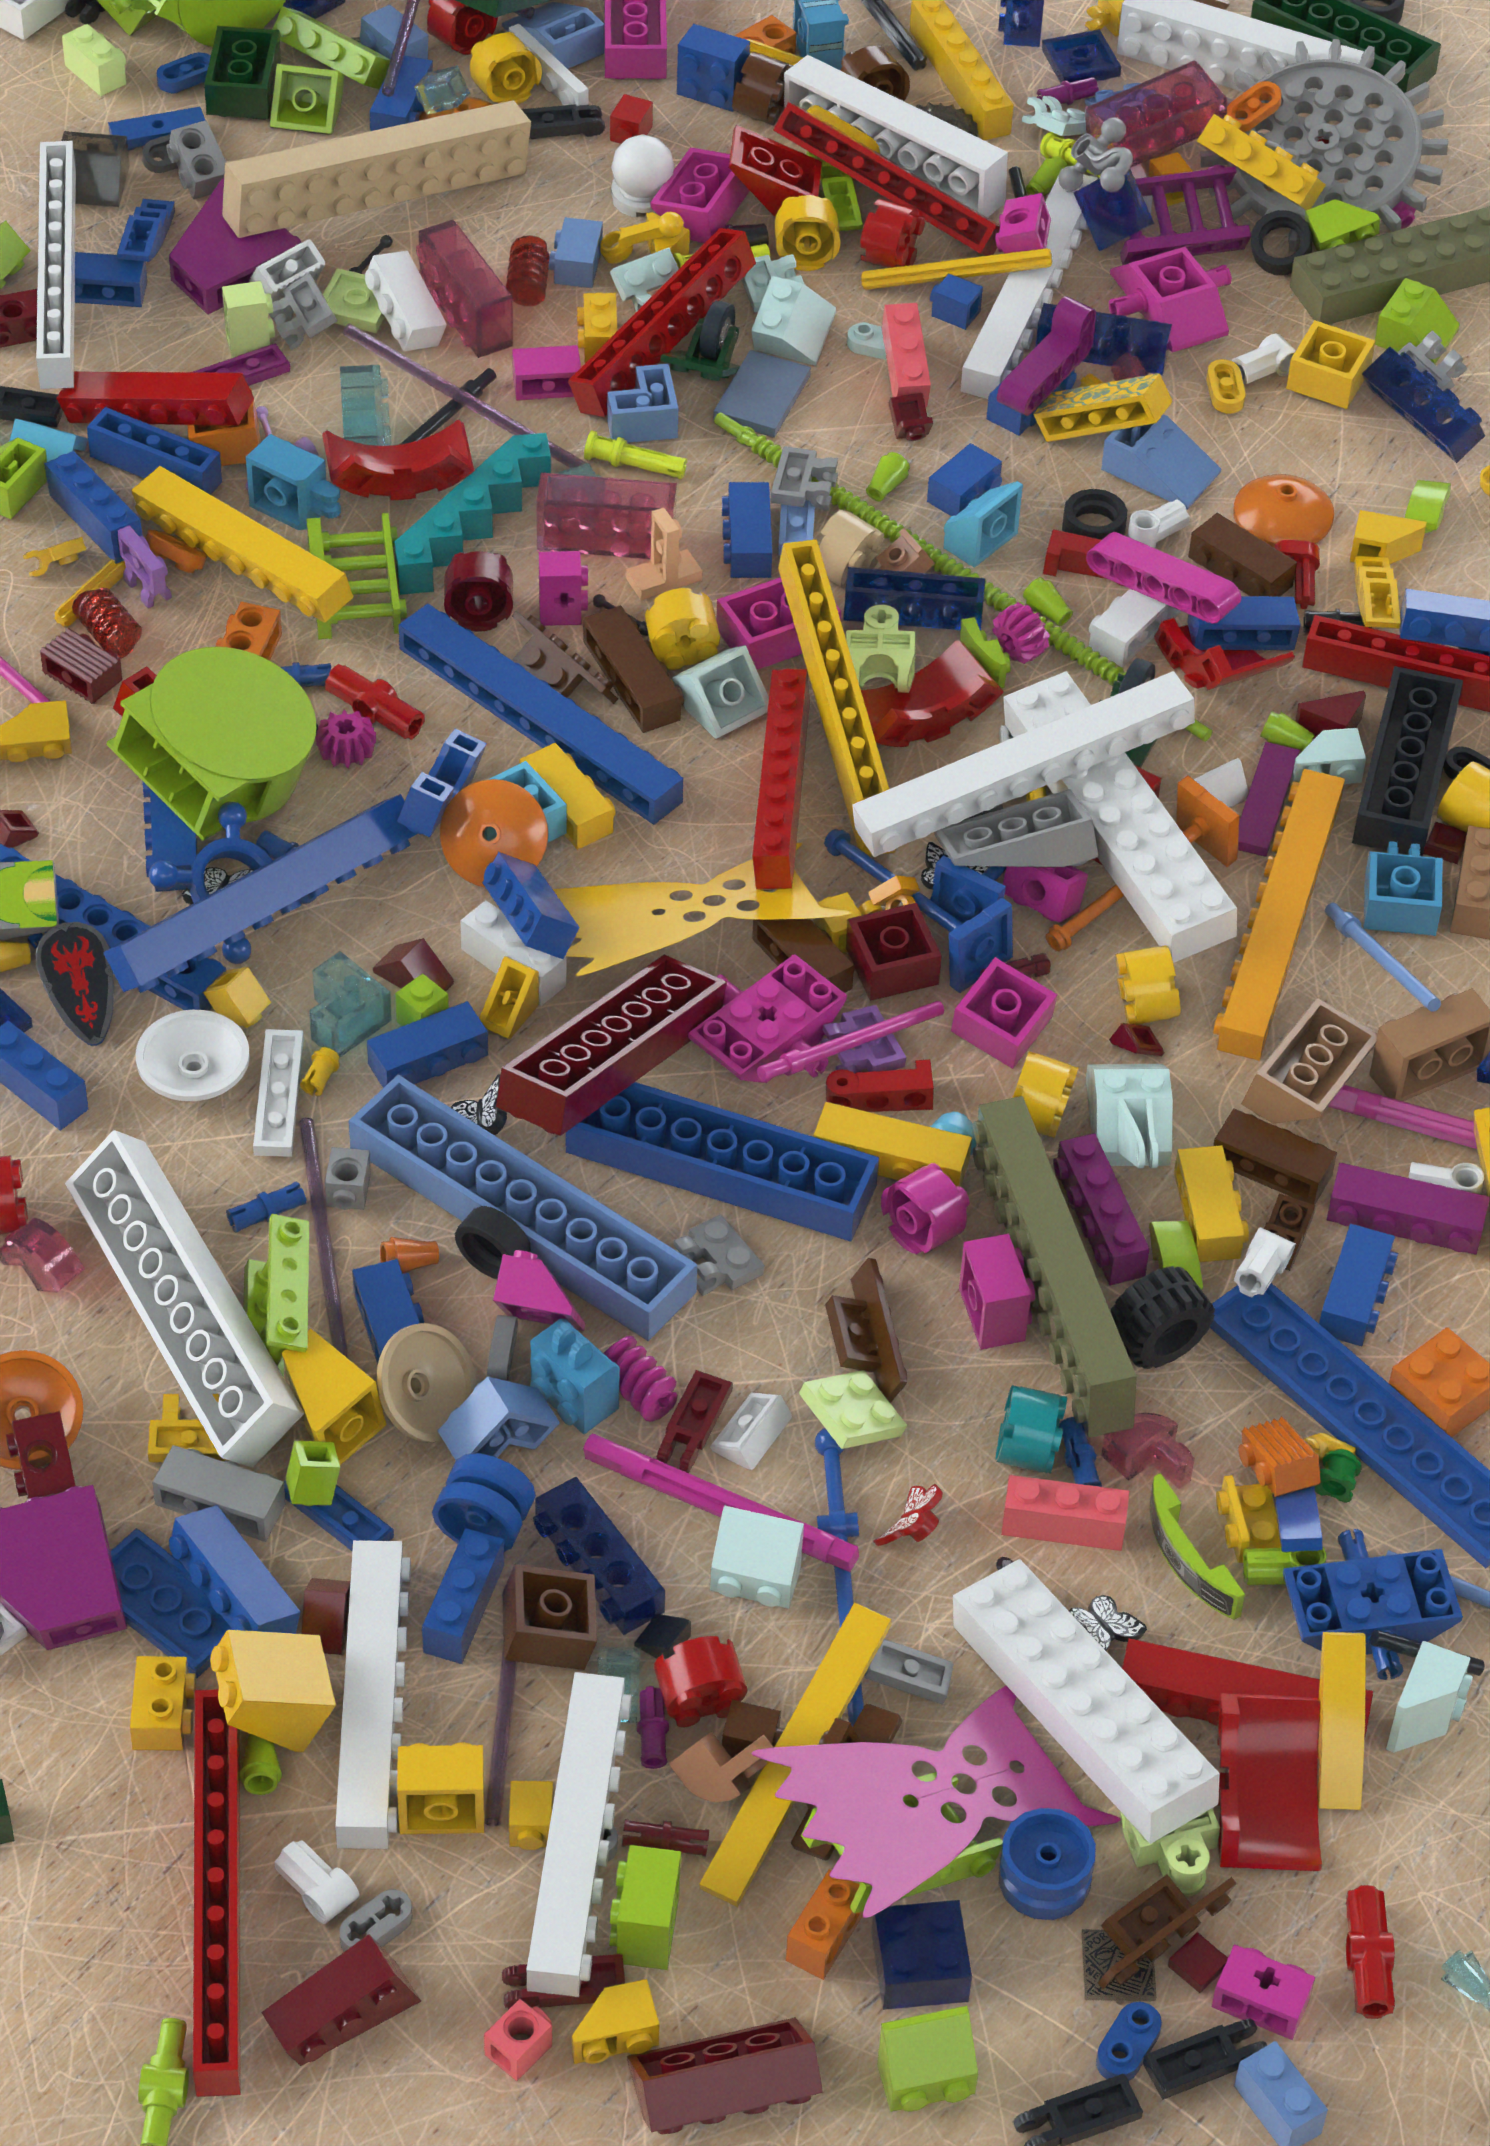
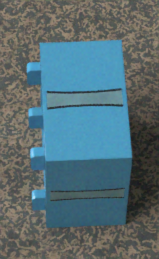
M794 0L793 30L797 32L796 47L800 57L804 58L809 55L840 70L842 67L841 61L846 55L845 50H843L845 25L849 24L847 14H843L838 3L840 0Z

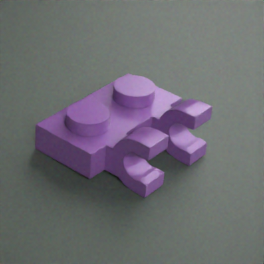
M130 525L117 530L120 556L126 565L123 574L124 581L132 588L137 586L136 578L139 577L143 584L140 595L141 601L147 608L154 606L153 600L158 594H161L165 600L171 599V591L166 586L165 581L168 570L164 560L160 556L156 557L153 554L147 540L143 536H138Z
M876 1005L842 1013L841 1023L823 1025V1031L827 1038L821 1039L820 1044L884 1021V1018ZM892 1033L854 1047L855 1050L849 1049L838 1053L842 1065L836 1066V1070L845 1069L853 1073L861 1072L865 1068H867L868 1072L896 1070L905 1067L906 1056Z

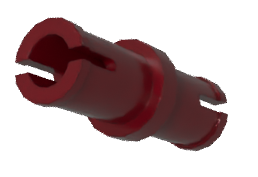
M625 1819L623 1831L640 1833L641 1836L623 1835L622 1847L635 1845L681 1851V1853L701 1855L702 1857L707 1855L708 1845L694 1844L690 1840L708 1841L709 1829L672 1826V1821L664 1820L663 1825Z

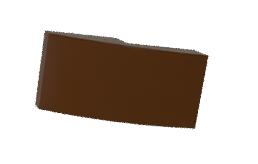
M1279 1193L1269 1222H1266L1264 1229L1296 1243L1293 1254L1285 1268L1290 1271L1312 1221L1316 1205Z

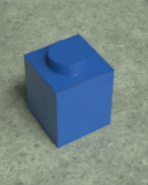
M948 273L940 284L937 283L931 291L930 301L933 302L932 317L966 330L981 312L983 287Z

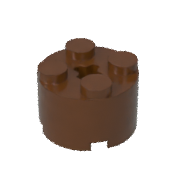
M867 46L855 52L847 53L843 57L840 71L905 101L910 90L909 75L884 47Z
M751 52L741 70V73H744L741 83L737 82L732 109L740 114L775 125L780 113L779 106L784 107V73L794 65L761 53Z

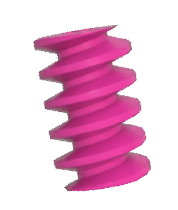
M626 1336L611 1345L603 1354L620 1367L619 1391L622 1397L629 1401L631 1406L636 1411H639L646 1421L653 1422L662 1418L674 1408L678 1398L677 1393L673 1392L677 1381L672 1376L666 1377L667 1371L663 1366H656L657 1361L653 1356H646V1349L643 1346H636L637 1341L633 1336Z

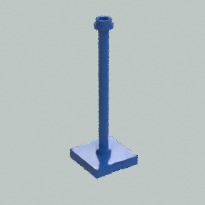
M834 829L826 836L824 845L833 856L844 855L881 883L896 876L850 843L851 837L846 831ZM920 892L912 895L921 912L950 932V986L957 992L961 993L973 985L980 977V971L987 968L995 957L1004 963L1013 958L1012 904L1004 898H1000L972 919L962 923Z
M943 855L935 866L934 886L930 900L964 923L1000 898H1004L1006 886L996 880L1006 870L1007 866H989L983 874H980L966 866H954L950 858Z

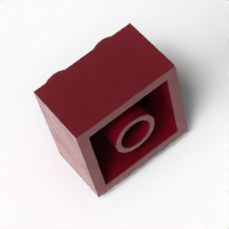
M917 903L847 920L846 950L853 960L855 970L870 1001L939 985L942 955Z

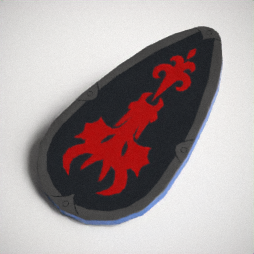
M81 922L62 923L51 928L40 939L36 950V967L49 998L66 1026L86 1044L97 1046L104 1041L113 1015V971L103 953L109 949V946L103 935L90 925Z

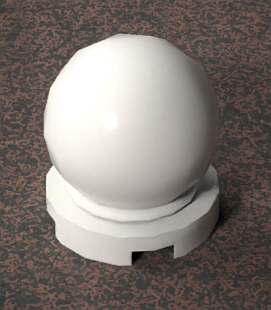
M644 134L626 139L615 151L611 166L614 177L611 195L614 207L623 214L631 217H636V213L653 212L657 214L651 209L650 202L662 185L673 175L675 167L670 149L659 138Z

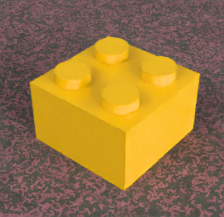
M1314 320L1290 360L1286 389L1348 409L1371 369L1376 340Z
M459 1742L453 1745L430 1746L425 1743L398 1746L397 1797L400 1835L485 1833L483 1745Z

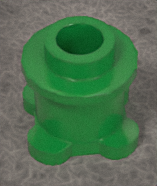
M1337 1449L1329 1451L1323 1456L1324 1469H1320L1321 1483L1314 1486L1315 1492L1322 1496L1328 1495L1337 1498L1345 1503L1350 1502L1353 1497L1351 1490H1354L1356 1486L1354 1478L1360 1474L1362 1465L1355 1455L1348 1450Z

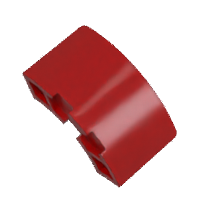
M456 420L442 431L427 438L406 444L389 446L356 443L341 438L328 430L322 433L331 483L345 491L368 498L369 494L389 496L390 500L415 499L416 494L437 488L438 492L443 491L474 472L464 423L460 420Z
M1175 618L1162 621L1154 635L1159 649L1173 669L1180 668L1186 674L1184 675L1185 682L1196 689L1206 687L1207 690L1214 689L1283 667L1295 658L1294 653L1289 652L1265 659L1254 650H1223L1221 645L1207 650H1199L1192 644L1188 625L1179 627Z
M956 640L938 658L915 673L909 693L898 692V688H895L894 684L875 689L861 690L876 743L891 747H908L910 741L924 738L928 743L951 734L950 727L966 717L971 722L989 708L1004 691L965 644Z
M1220 1693L1217 1745L1220 1746V1768H1225V1773L1219 1772V1800L1217 1805L1220 1806V1832L1218 1837L1220 1867L1320 1871L1322 1869L1317 1793L1320 1701L1318 1698Z

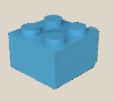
M269 434L246 456L250 507L297 530L307 529L308 518L325 516V518L333 519L341 514V505L337 502L340 498V489L333 485V483L326 481L324 459L272 434Z
M1391 841L1388 843L1387 853L1369 851L1364 882L1363 929L1436 936L1442 910L1443 859L1420 856V844H1411L1408 855L1398 854L1397 842Z
M559 1319L530 1340V1386L539 1388L545 1400L557 1410L560 1418L567 1425H574L582 1434H586L619 1409L620 1367L576 1330L567 1319Z

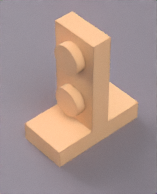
M664 507L652 511L651 561L626 569V579L640 600L702 581L703 570L689 550L679 551V539L682 538L680 524L676 519L671 518Z

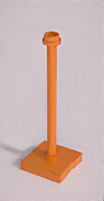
M1187 775L1178 782L1176 824L1190 843L1196 842L1223 865L1228 867L1237 860L1239 815ZM1117 884L1062 927L1058 924L1050 927L1049 932L1046 934V940L1051 948L1058 952L1062 949H1068L1072 945L1071 937L1124 897Z

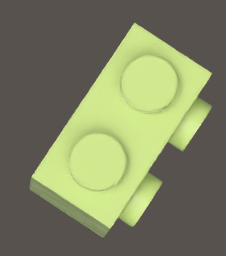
M85 24L62 35L65 66L98 95L103 96L126 85L125 55L119 48H115L108 42L102 33H98L90 25Z
M256 281L223 286L225 332L231 357L234 358L269 346L270 339L275 338L272 318L268 319V314L273 313L271 294L264 293L262 282Z

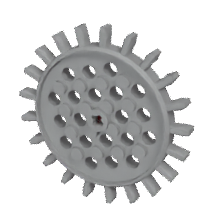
M1333 39L1329 48V59L1309 61L1308 50L1304 42L1298 41L1295 52L1297 63L1280 68L1276 59L1269 51L1263 53V67L1268 75L1258 82H1255L1239 68L1234 72V84L1243 92H1246L1252 86L1262 81H1270L1279 86L1281 90V105L1279 109L1251 130L1256 133L1262 129L1269 130L1270 132L1266 134H1258L1268 141L1282 145L1285 149L1290 148L1300 154L1297 166L1301 167L1304 162L1320 172L1317 178L1325 183L1326 186L1312 208L1336 199L1378 214L1379 218L1392 232L1401 230V219L1392 210L1400 201L1405 202L1420 212L1426 209L1427 197L1411 187L1415 179L1436 185L1441 184L1443 169L1421 164L1420 162L1422 155H1447L1448 139H1422V130L1443 125L1444 112L1440 109L1417 115L1414 105L1429 98V85L1425 82L1404 93L1396 84L1405 75V62L1400 60L1383 76L1371 69L1374 64L1375 47L1368 46L1362 54L1360 62L1356 64L1340 60L1342 52L1340 40ZM1310 88H1317V89H1319V91H1318V92H1310V91H1308V89H1310ZM1215 93L1213 96V109L1226 114V108L1233 99ZM1347 96L1349 99L1340 100L1338 97ZM1263 100V101H1261V102H1262V103H1268V102H1270V101H1268V100ZM1370 104H1377V105H1379V107H1378V108H1370V107H1368V105H1370ZM1308 113L1310 115H1308L1307 117H1300L1297 114ZM1206 121L1202 123V132L1208 124ZM1338 121L1340 123L1337 125H1330L1327 122ZM1368 129L1370 131L1367 133H1360L1357 130ZM1291 137H1295V138H1298V139H1300V140H1298V141H1296V142H1291V141H1288L1287 139H1288V138H1291ZM1398 137L1400 140L1390 141L1387 138ZM1210 150L1200 151L1201 168L1214 165L1234 166ZM1355 153L1360 156L1357 158H1350L1347 155ZM1384 161L1390 163V165L1380 166L1377 163ZM1236 167L1237 173L1231 184L1226 186L1227 191L1235 188L1241 196L1230 205L1233 220H1236L1251 208L1262 215V217L1276 210H1289L1299 214L1305 220L1306 210L1277 192L1267 191L1266 189L1269 187ZM1345 178L1350 181L1347 183H1340L1337 180ZM1378 187L1380 190L1369 191L1367 188ZM1209 188L1211 197L1215 196L1214 189ZM1291 229L1288 234L1289 251L1295 252L1301 239L1299 234Z

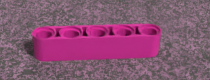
M1112 532L1090 549L1086 555L1089 567L1096 574L1208 623H1218L1241 602V593L1238 587L1230 580L1120 533Z

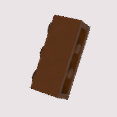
M1214 514L1191 533L1188 557L1212 573L1230 580L1248 596L1281 597L1293 587L1297 562L1221 514Z
M811 919L753 920L752 939L777 966L795 954L842 992L846 993L853 988V975L855 971L853 960L847 953H842L832 942L829 934L825 930H820Z
M1233 1108L1215 1137L1213 1145L1223 1146L1225 1158L1232 1161L1234 1173L1313 1205L1316 1204L1333 1175L1337 1152L1328 1149L1322 1144L1314 1143L1293 1134L1287 1129L1279 1128L1258 1119L1252 1114H1246Z

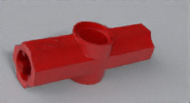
M337 664L330 670V674L325 681V690L351 705L354 712L359 711L362 717H369L372 724L377 721L404 739L409 738L412 740L419 734L422 725L425 723V714L399 699L395 689L388 682L382 679L372 682L346 665Z
M1361 1885L1354 1890H1349L1346 1896L1349 1928L1346 1938V1964L1348 1971L1353 1973L1356 2013L1362 2014L1368 2019H1381L1387 2014H1393L1395 2007L1392 1982L1395 1958L1393 1934L1388 1932L1384 1891L1376 1889L1375 1886Z

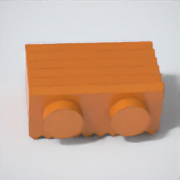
M1281 1416L1279 1420L1273 1419L1271 1423L1266 1421L1264 1425L1259 1423L1256 1427L1251 1425L1249 1429L1243 1428L1241 1431L1242 1444L1238 1447L1241 1462L1246 1468L1251 1467L1252 1471L1254 1470L1260 1485H1267L1268 1490L1270 1489L1275 1497L1321 1483L1319 1455L1285 1418Z

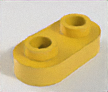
M1226 359L1211 362L1208 366L1206 381L1213 407L1225 414L1239 412L1244 407L1246 396L1239 366L1233 361Z

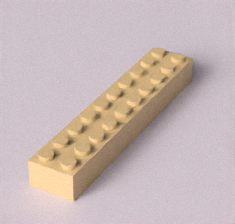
M512 100L225 163L222 216L237 237L242 238L526 174L531 121L517 103Z

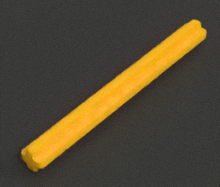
M1045 248L869 270L862 272L861 282L863 289L869 290L942 281L948 273L959 278L1047 268L1052 266V253L1050 249Z

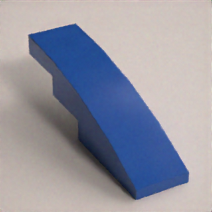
M143 199L141 206L136 207L134 215H129L117 251V259L150 262L158 253L169 231L175 214V202Z

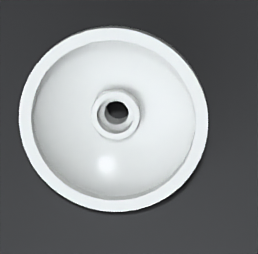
M183 1010L158 1019L140 1037L135 1054L137 1070L145 1084L156 1093L179 1101H201L225 1093L243 1077L250 1057L249 1044L242 1029L228 1017L207 1010Z

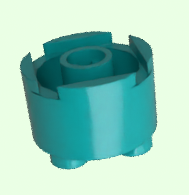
M1011 1385L1004 1411H1006L1004 1421L1001 1423L998 1436L996 1462L1051 1474L1055 1452L1059 1451L1063 1428H1059L1060 1419L1063 1420L1067 1397Z

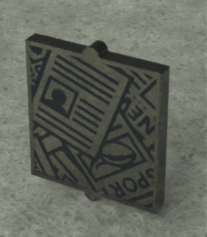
M1082 1929L1084 2000L1116 2001L1119 2005H1122L1124 2001H1156L1154 1961L1150 1962L1147 1957L1137 1964L1140 1970L1123 1985L1120 1986L1115 1980L1102 1989L1097 1982L1125 1955L1105 1930Z

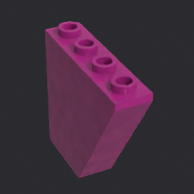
M224 178L221 179L169 254L171 281L206 314L224 307L223 286L250 283V277H252L256 267L302 243L297 236H293L286 228L238 238L222 216Z
M93 1485L85 1487L75 1486L63 1493L48 1497H33L25 1501V1503L6 1508L0 1507V1603L26 1627L27 1632L46 1650L128 1629L101 1505Z

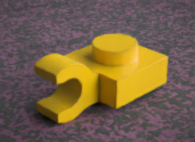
M79 537L40 551L26 552L23 558L35 557L38 559L39 568L29 572L30 577H37L47 571L50 562L58 560L59 566L77 561L79 560L77 553L87 549L83 538Z

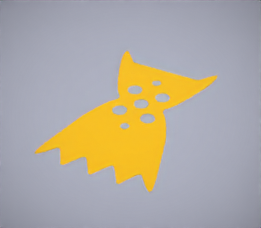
M796 843V850L800 848L803 843ZM753 859L717 875L705 884L639 882L553 889L580 927L575 938L582 940L571 946L565 956L594 958L592 962L583 967L575 976H583L673 945L700 933L727 917L748 920L830 918L852 914L849 911L820 907L795 870L792 888L777 889L774 892L756 889ZM735 879L742 880L746 884L738 890H728L723 887L726 881ZM681 890L689 891L693 895L685 901H675L670 898L673 892ZM714 895L726 898L725 903L718 906L705 905L703 900ZM747 900L756 901L760 905L752 911H742L737 908L738 903ZM656 909H663L666 911L662 915L652 914V911ZM693 911L706 914L705 919L698 922L685 921L683 916Z

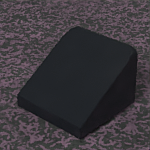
M656 1614L634 1642V1646L656 1659L663 1654L666 1660L675 1654L674 1646L687 1641L691 1637V1621L685 1618Z

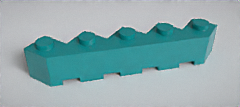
M547 433L512 436L395 541L396 575L400 595L434 592L433 567L448 566L455 554L463 552V541L493 538V514L521 512L522 488L551 485V453Z

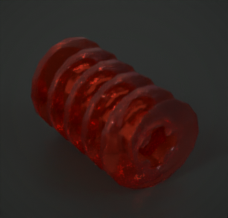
M532 235L519 237L512 243L510 248L505 287L510 299L519 305L535 306L544 301L546 296L550 255L547 251L546 241Z
M103 587L96 590H87L74 599L72 605L74 615L86 627L103 650H112L120 659L131 653L135 644L140 640L142 627L135 622L132 615L114 597L110 589Z

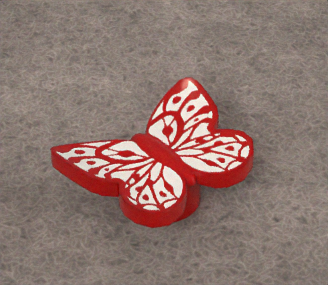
M933 1484L928 1490L923 1486H912L901 1519L883 1535L873 1540V1542L877 1546H881L908 1535L916 1542H920L929 1536L939 1523V1518L931 1509L942 1499V1490L936 1484Z

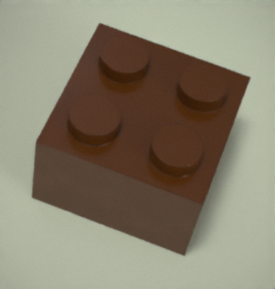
M515 1564L502 1593L504 1660L585 1670L597 1643L595 1575Z

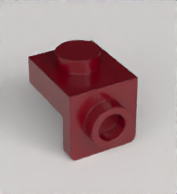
M923 393L890 397L888 403L896 439L907 438L908 441H916L926 437L933 426L932 417L927 416Z

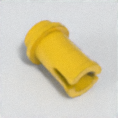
M321 1047L319 1050L314 1051L311 1056L312 1064L300 1083V1087L304 1092L313 1096L317 1088L315 1096L322 1095L332 1072H336L340 1067V1057L337 1052L327 1047Z

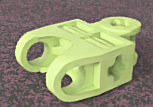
M875 605L870 607L864 614V629L846 630V641L860 688H864V684L872 678L883 677L891 680L895 688H898V692L909 693L915 676L916 631H898L899 614L891 606Z
M1212 1808L1152 1844H1149L1120 1811L1123 1834L1136 1867L1157 1863L1162 1877L1167 1874L1185 1897L1196 1895L1204 1888L1206 1869L1210 1860L1208 1850L1217 1848L1220 1826Z

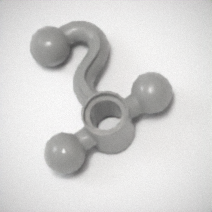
M1113 117L1104 121L1101 126L1102 134L1098 139L1089 133L1077 139L1071 149V156L1077 160V163L1074 166L1065 167L1059 174V184L1063 189L1076 191L1083 183V174L1087 169L1094 175H1100V184L1104 190L1117 192L1123 187L1125 183L1124 175L1130 169L1133 161L1132 152L1125 147H1114L1110 150L1107 148L1110 143L1119 142L1124 138L1126 126L1122 120Z

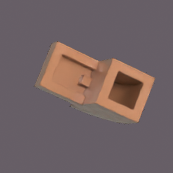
M711 1731L670 1762L669 1765L686 1788L697 1797L711 1802H725L740 1796L752 1785L748 1778L768 1764L766 1760L753 1756L751 1753L758 1749L774 1747L763 1734L731 1758Z

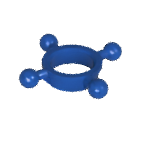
M231 801L223 804L218 811V820L226 830V838H221L207 844L196 856L191 870L177 869L173 863L162 860L152 865L149 871V879L154 887L161 890L170 889L175 884L185 885L190 890L192 901L195 903L210 895L204 883L205 867L210 862L221 858H231L244 863L250 869L256 870L273 860L259 846L240 839V828L247 820V812L240 803ZM308 895L300 898L299 900L301 904H308L313 902L317 897L309 899ZM245 937L227 946L223 943V956L230 963L241 964L250 957L251 944Z

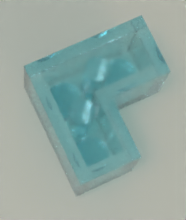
M380 365L340 366L344 439L366 445H391L390 426H384L383 424L390 423L389 404L382 403V398H389L388 379L381 378Z
M341 951L312 970L314 999L319 1004L309 1010L311 1040L318 1046L330 1048L341 1057L392 1021L390 991Z

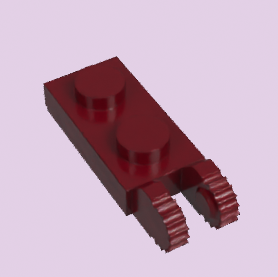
M695 1370L666 1427V1435L657 1452L656 1460L667 1464L674 1451L676 1441L686 1444L685 1452L680 1458L679 1470L686 1473L690 1472L697 1459L699 1449L703 1450L732 1392L733 1382Z
M623 1955L592 1956L590 1980L581 1981L579 1997L527 1991V1988L516 1989L504 1994V2006L509 2010L519 1999L531 2008L538 2005L541 2008L595 2003L604 1988L625 1984ZM527 1964L505 1967L502 1970L503 1983L510 1986L527 1985Z

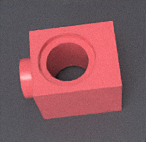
M521 1999L484 2033L485 2056L516 2081L552 2047V2022L550 2018L540 2008L536 2006L531 2008ZM521 2033L530 2036V2038L522 2041L512 2037Z

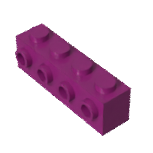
M1092 1133L1059 1141L1058 1156L1053 1160L1055 1174L1063 1184L1069 1205L1076 1212L1082 1233L1085 1238H1088L1094 1251L1096 1263L1102 1269L1109 1286L1144 1277L1146 1275L1150 1248L1096 1134Z

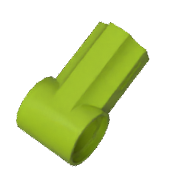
M1323 1547V1550L1296 1552H1282L1281 1548L1244 1549V1582L1247 1585L1286 1584L1283 1576L1284 1568L1323 1564L1326 1562L1327 1555L1325 1548Z

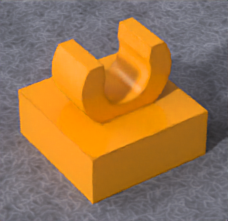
M896 875L868 893L873 905L885 906V910L899 907L901 902L903 906L916 903L912 895L919 892L920 888L915 877Z

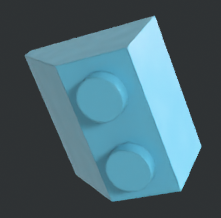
M1016 481L990 489L979 498L973 499L959 514L951 516L944 526L943 548L975 568L1016 536L1019 527L1023 484Z

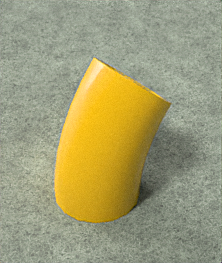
M1474 761L1469 763L1457 775L1444 794L1437 810V818L1466 833L1468 826L1490 829V769Z

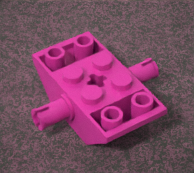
M1181 247L1110 269V275L1126 294L1125 296L1109 300L1111 315L1117 320L1139 312L1171 353L1229 334V328L1217 289L1221 286L1230 285L1232 282L1231 272L1226 265L1204 271L1188 249Z
M794 954L745 991L738 989L722 974L718 975V978L727 981L723 1001L724 1007L688 1033V1038L738 1079L767 1083L771 1079L761 1081L757 1075V1068L779 1060L781 1054L792 1050L800 1052L818 1045L825 1035L823 1025L834 1021L846 1002L847 995ZM825 1058L804 1066V1070L813 1078L818 1077V1074H822L826 1069L829 1060Z

